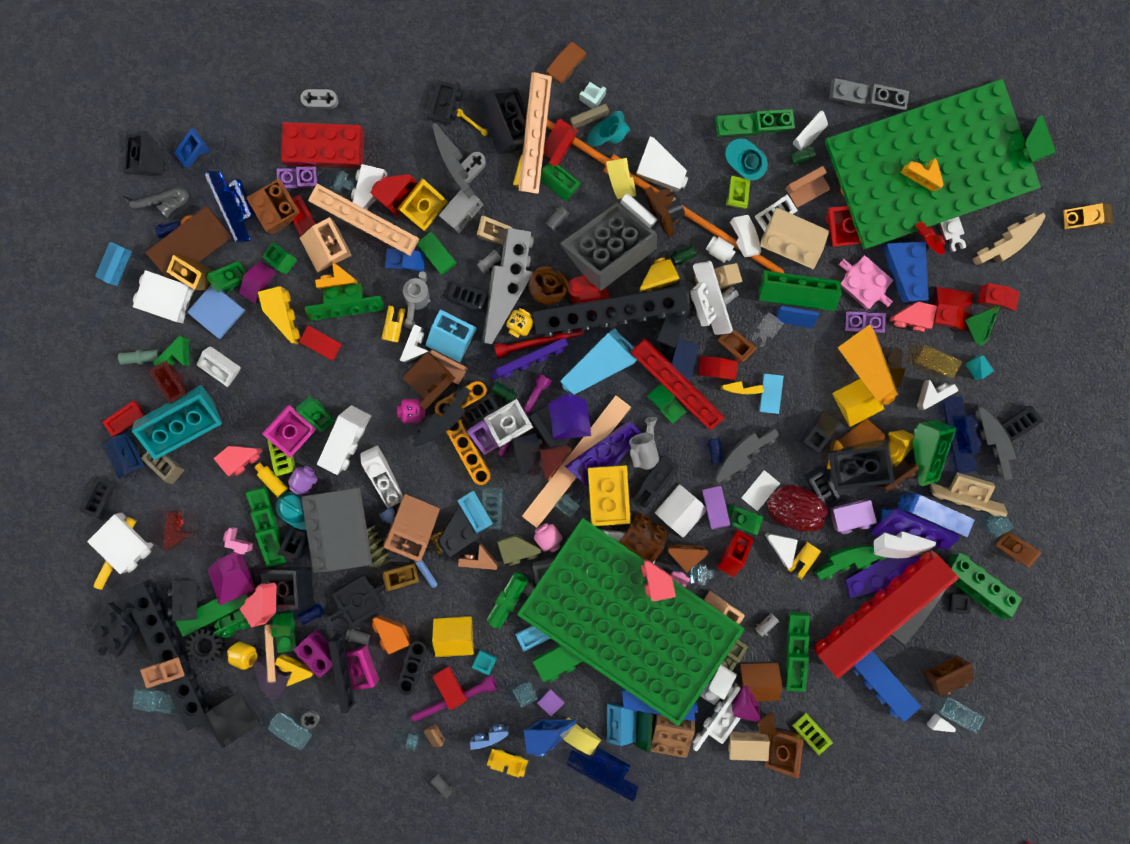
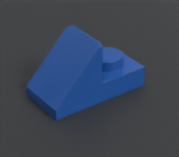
M191 128L174 154L183 166L188 168L193 165L199 155L209 153L210 150L195 129Z
M387 248L385 268L421 272L425 268L426 255L424 252L413 250L411 256L398 249Z

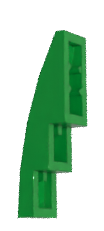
M266 486L247 490L246 496L252 510L250 514L256 528L255 535L267 567L286 563V558L278 555L282 540Z
M789 612L786 691H806L809 663V612Z

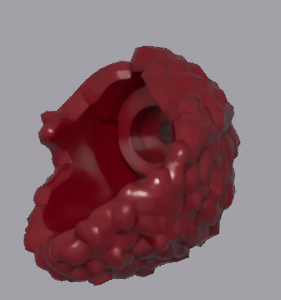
M789 484L774 490L773 494L770 495V499L767 501V508L770 516L778 524L801 532H815L822 528L828 511L824 502L816 494Z

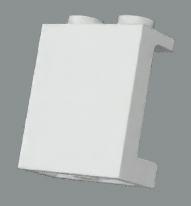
M145 270L139 280V290L133 297V307L183 323L194 289L186 284Z
M123 513L114 514L87 541L119 574L132 572L138 566L137 562L140 559L146 558L151 553L150 548L153 546L151 542L147 543L125 522L127 517Z

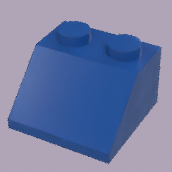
M541 719L525 729L527 754H534V756L546 755V752L554 749L556 745L563 741L575 726L576 720Z

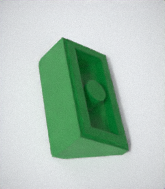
M548 162L541 169L540 181L564 201H567L581 185L578 180L559 165L555 167Z

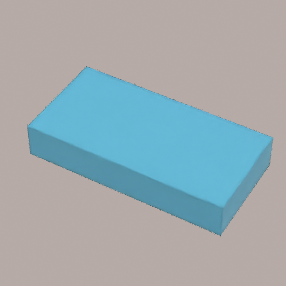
M763 374L762 385L764 392L761 393L759 412L779 414L784 376Z
M474 491L458 500L476 534L493 524Z
M534 626L516 633V637L524 652L551 639Z

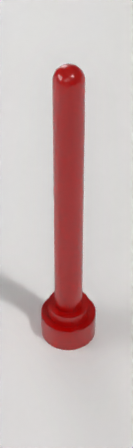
M579 328L574 329L571 333H557L553 336L540 337L510 345L502 344V342L494 344L497 359L505 358V355H508L509 352L556 342L563 338L569 339L585 334V331H580Z

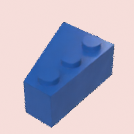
M926 242L883 245L881 250L887 259L888 268L892 272L902 303L927 301Z

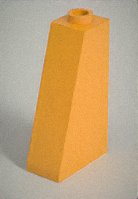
M868 325L840 345L838 349L881 406L883 404L887 405L898 394L876 332L871 325Z

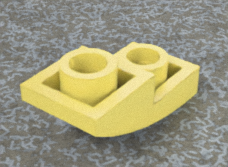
M627 158L607 161L610 181L617 199L623 198L626 194H629L631 197L636 196L634 178L629 175Z
M577 724L563 739L588 755L593 754L601 741L588 728L583 730Z

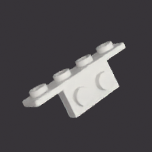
M712 262L694 264L693 269L698 284L690 292L701 326H709L711 323L715 335L731 333L733 329Z
M737 683L731 686L726 698L716 704L714 708L715 713L712 717H708L705 720L701 733L697 732L693 737L692 746L696 752L708 735L723 744L741 719L733 717L731 703L741 689Z

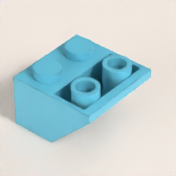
M440 310L431 327L425 346L460 363L477 328Z

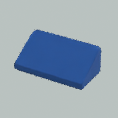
M781 306L777 309L776 322L813 328L819 313Z

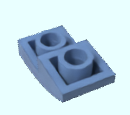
M496 724L490 728L489 735L487 736L485 733L475 734L470 741L471 750L484 748L508 736L509 726Z

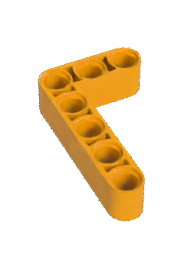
M476 381L466 386L472 392L467 397L466 403L461 407L466 408L486 396V385ZM476 385L483 387V393L479 396H476L473 392ZM454 393L436 404L435 411L440 416H443L440 412V406L444 403L451 404L455 399L453 397ZM460 419L458 421L459 428L456 431L450 429L447 431V434L473 481L478 485H484L490 480L491 473ZM461 437H465L468 440V445L465 448L460 447L458 444V440ZM469 454H475L477 456L476 464H470L468 462L467 458ZM478 471L486 473L487 478L485 481L477 479Z

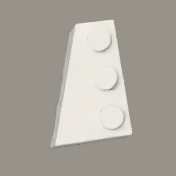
M352 405L341 413L336 420L317 465L336 475L342 470L345 471L350 464L349 458L356 451L357 443L362 437L371 415Z

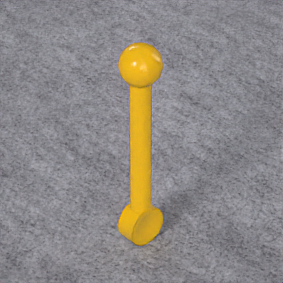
M458 109L457 117H462L463 119H465L467 122H469L471 125H473L475 128L481 131V134L483 136L488 135L489 132L487 129H483L482 127H480L478 124H476L474 121H472L470 118L464 115L461 109Z

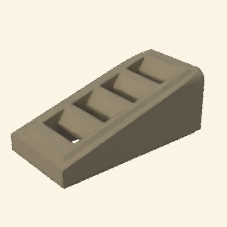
M148 451L141 457L167 483L173 484L184 472V469L167 454L156 460L153 459V461L150 460L152 457Z

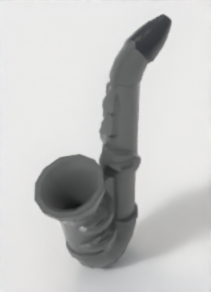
M172 188V190L164 193H158L137 201L123 196V198L132 209L145 208L152 204L162 203L156 207L168 219L174 210L183 206L188 201L189 194L186 189Z

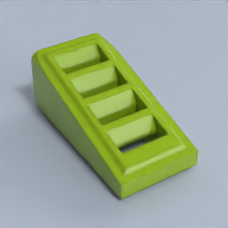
M267 439L275 476L294 472L296 466L293 456L290 458L284 452L276 454V451L280 449L274 447V444ZM286 456L287 458L286 460L278 461L280 457ZM288 463V467L280 468V465Z
M807 713L792 725L818 755L833 744L828 735ZM808 720L810 723L801 730L799 726ZM813 726L815 729L806 735L805 732ZM816 732H819L820 735L812 741L810 738ZM824 738L825 741L817 747L815 744Z

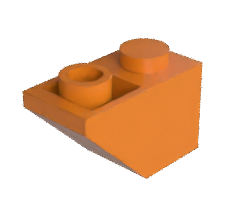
M377 615L373 618V629L376 633H379L381 647L384 651H387L388 655L411 644L412 640L403 623L382 615Z

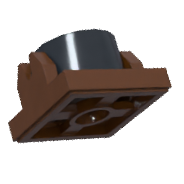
M651 186L646 188L645 194L651 214L658 219L657 222L666 236L672 237L675 235L673 225L677 223L680 217L685 215L679 198L672 189L661 190L656 193Z

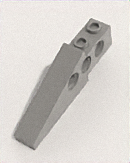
M511 228L505 230L501 265L492 267L482 338L483 343H493L533 275L532 271H526V267H529L531 256H528V251L533 245V237L530 231ZM516 244L522 248L520 255H516L513 252ZM514 263L519 266V272L516 275L510 271L511 265ZM510 283L516 285V291L513 294L508 292V285Z

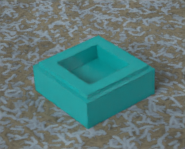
M480 649L472 668L489 676L497 657Z

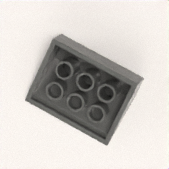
M617 202L561 242L560 245L586 279L601 291L657 249V233Z
M360 488L317 493L301 497L313 573L372 565Z

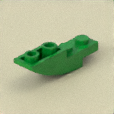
M793 109L757 111L754 114L722 115L715 118L717 137H749L795 129Z
M874 544L855 545L828 554L827 557L830 562L813 570L818 579L828 580L834 576L833 573L839 570L843 572L851 568V564L855 568L863 570L870 567L871 563L875 560L881 561L887 557L874 555Z

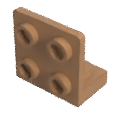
M656 714L651 752L686 758L695 733V720L683 719L678 726L665 716Z

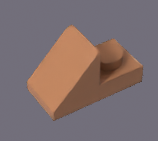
M481 543L479 545L478 558H475L474 554H464V557L459 558L458 567L497 570L498 563Z

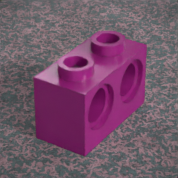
M317 629L294 649L298 657L319 678L333 666L329 642Z

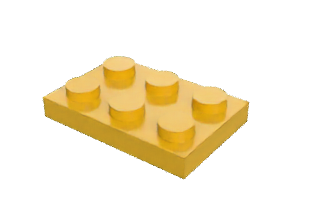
M627 465L588 468L591 523L595 526L630 524Z

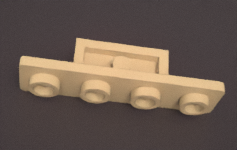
M957 472L950 488L934 483L930 485L931 493L937 499L950 500L957 505H967L978 511L984 510L994 516L1001 515L1006 517L1008 514L1004 504L989 500L995 489V485L992 482Z

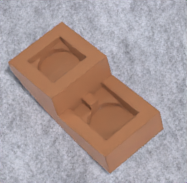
M179 657L140 670L146 689L185 676Z

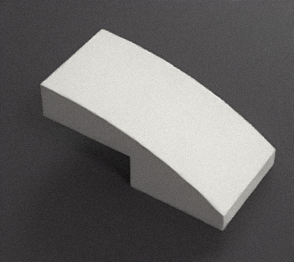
M749 215L734 217L730 223L739 237L736 244L743 256L750 257L760 254L759 238Z

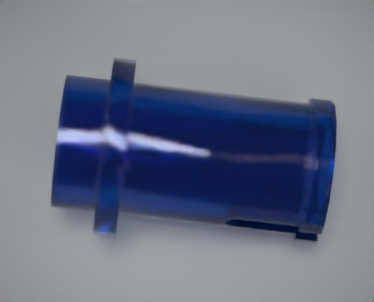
M178 220L165 225L158 224V227H155V231L159 239H164L181 225Z
M719 438L708 440L707 447L710 449L711 463L723 462L720 446L722 442H720Z
M319 603L314 604L308 610L298 614L301 624L305 625L317 617H322V614H324L323 607Z

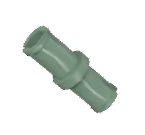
M139 349L136 352L119 353L118 360L120 365L133 363L142 365L144 362L155 361L161 353L159 349L149 351Z

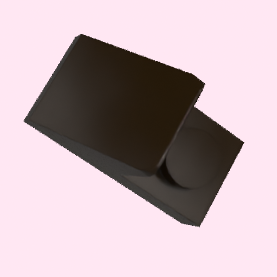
M882 349L895 388H900L906 368H902V349Z

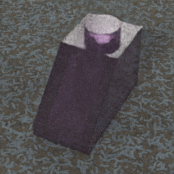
M259 657L253 666L260 689L268 698H276L278 700L287 688L286 685L291 673L281 671L275 665L276 682L268 683L267 662Z

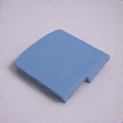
M210 285L189 309L188 313L216 337L221 339L244 313L245 309L223 291L217 293L213 286Z

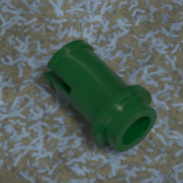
M809 146L804 150L790 153L792 165L807 160L813 161L816 158L814 148Z
M690 245L678 253L675 251L671 258L675 266H682L683 262L696 257L697 253L694 247Z
M499 382L495 383L491 391L505 399L507 403L514 401L517 395L514 389L510 390Z

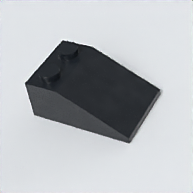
M889 439L869 441L828 452L835 490L895 483L896 475Z
M311 567L252 570L255 589L263 583H275L277 585L276 609H301L314 605Z

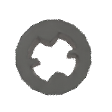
M308 710L301 717V724L306 729L314 728L320 721L319 713L315 710ZM312 715L314 717L313 721H315V723H308V718H306V716L310 717Z

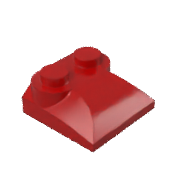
M849 207L828 208L826 222L830 229L832 247L861 244Z
M585 276L568 280V293L571 304L610 298L607 287L600 291ZM590 310L589 315L596 314V312Z

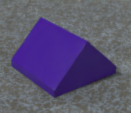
M568 393L548 403L553 440L591 436L587 401L585 399Z

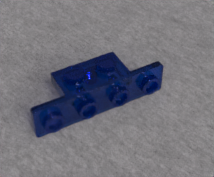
M220 171L205 172L207 182L212 189L215 200L221 209L235 242L250 241L251 239L244 226V222L256 214L246 198L248 195L241 180H234L226 186Z
M962 396L943 399L947 424L956 428L951 443L956 470L961 474L976 471L977 466L974 454L980 453L981 447L980 438L976 433L977 421L973 414H966Z
M596 747L589 759L573 750L570 752L567 766L620 794L624 798L632 802L635 800L638 786L624 779L630 769L629 764Z

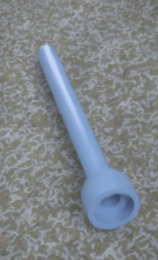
M390 507L379 516L382 521L389 523L391 526L396 512ZM421 559L420 562L414 561L429 585L435 588L437 582L423 560Z

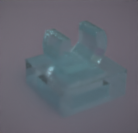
M340 171L331 188L337 192H340L342 188L350 192L355 184L346 180L349 174Z
M569 492L567 495L565 494L556 504V507L570 518L580 507L579 503L581 500L578 498L576 501H573L570 498L572 492Z
M999 515L986 519L993 536L996 538L1014 529L1007 516Z
M697 563L691 569V583L707 585V578H714L713 570L706 569V565Z
M530 680L513 689V693L521 708L538 699V695Z

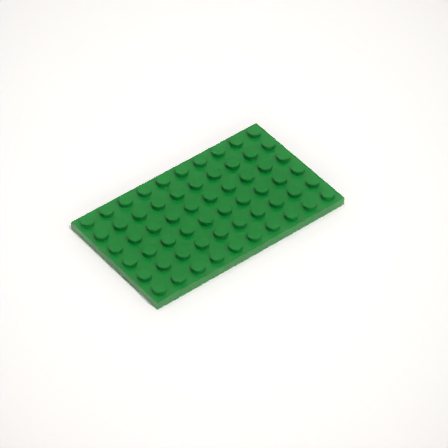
M1003 79L829 137L825 140L863 250L917 232L915 225L921 221L927 227L934 226L1041 188L1031 159L1026 160L1023 152V149L1026 148L1025 140ZM936 158L943 186L937 191L932 192L903 175L901 171L911 161L922 164L925 169L927 163Z
M582 518L517 615L679 726L745 628L674 579L672 581L675 597L652 601L651 596L647 597L645 585H648V579L643 577L641 566L645 565L644 559Z

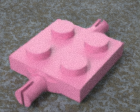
M865 255L853 266L845 259H842L838 265L847 271L844 279L840 282L843 290L866 310L870 309L878 300L887 307L891 305L893 300L887 297L885 292L893 282L892 278Z

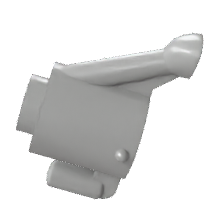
M424 271L419 273V279H410L403 286L404 298L408 305L407 318L404 320L403 326L412 329L415 325L413 319L414 310L423 309L431 301L428 287L425 283L427 276Z
M656 417L646 418V432L637 434L629 440L631 447L630 455L634 467L646 470L653 468L659 462V455L654 441Z

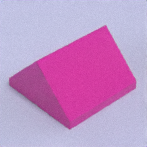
M288 405L262 434L291 458L314 433L316 428Z
M363 645L346 651L352 689L358 690L374 687L379 678L368 647Z

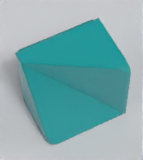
M983 355L976 356L965 364L975 380L985 378L994 370Z

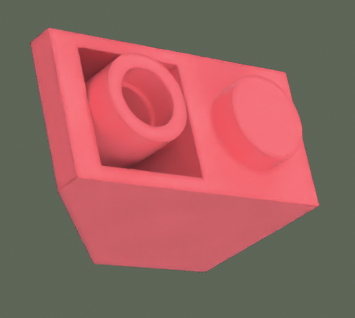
M916 302L890 317L889 322L895 323L894 326L906 328V326L913 327L914 331L925 332V330L932 329L937 306Z
M228 446L214 460L228 476H238L245 471L244 466L249 462L252 464L260 458L259 454L263 450L254 447Z
M648 559L644 560L645 565H642L641 568L643 577L648 579V585H645L647 597L651 596L652 601L675 597L671 575Z
M275 583L259 585L255 589L256 592L245 600V604L240 608L251 627L266 624L276 613L277 585Z

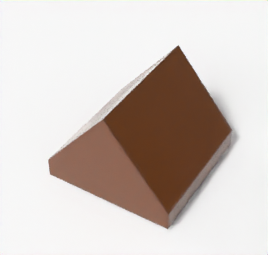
M772 711L758 722L761 734L777 735L775 718Z

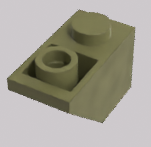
M517 534L498 540L504 564L509 563L510 566L520 563V559L526 557L528 560L539 557L538 554L542 551L538 545Z

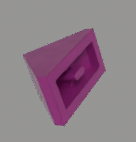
M259 261L244 274L239 294L257 304L259 300L258 292L267 288L276 271Z
M748 685L744 686L732 701L733 717L759 722L761 720L759 703Z

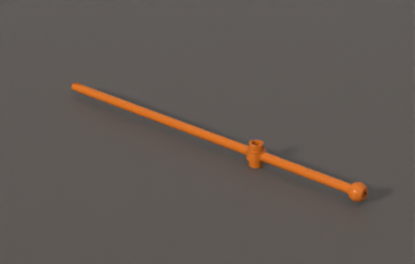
M547 119L546 128L552 131L556 124ZM576 137L572 142L574 146L604 164L606 167L603 171L608 175L606 162L621 159L614 154L611 158H608ZM629 171L630 177L634 178L635 185L643 190L651 186L656 193L659 192L658 189ZM683 206L684 216L715 236L732 244L734 248L740 251L735 238ZM760 254L750 256V258L770 271L784 273L783 269Z

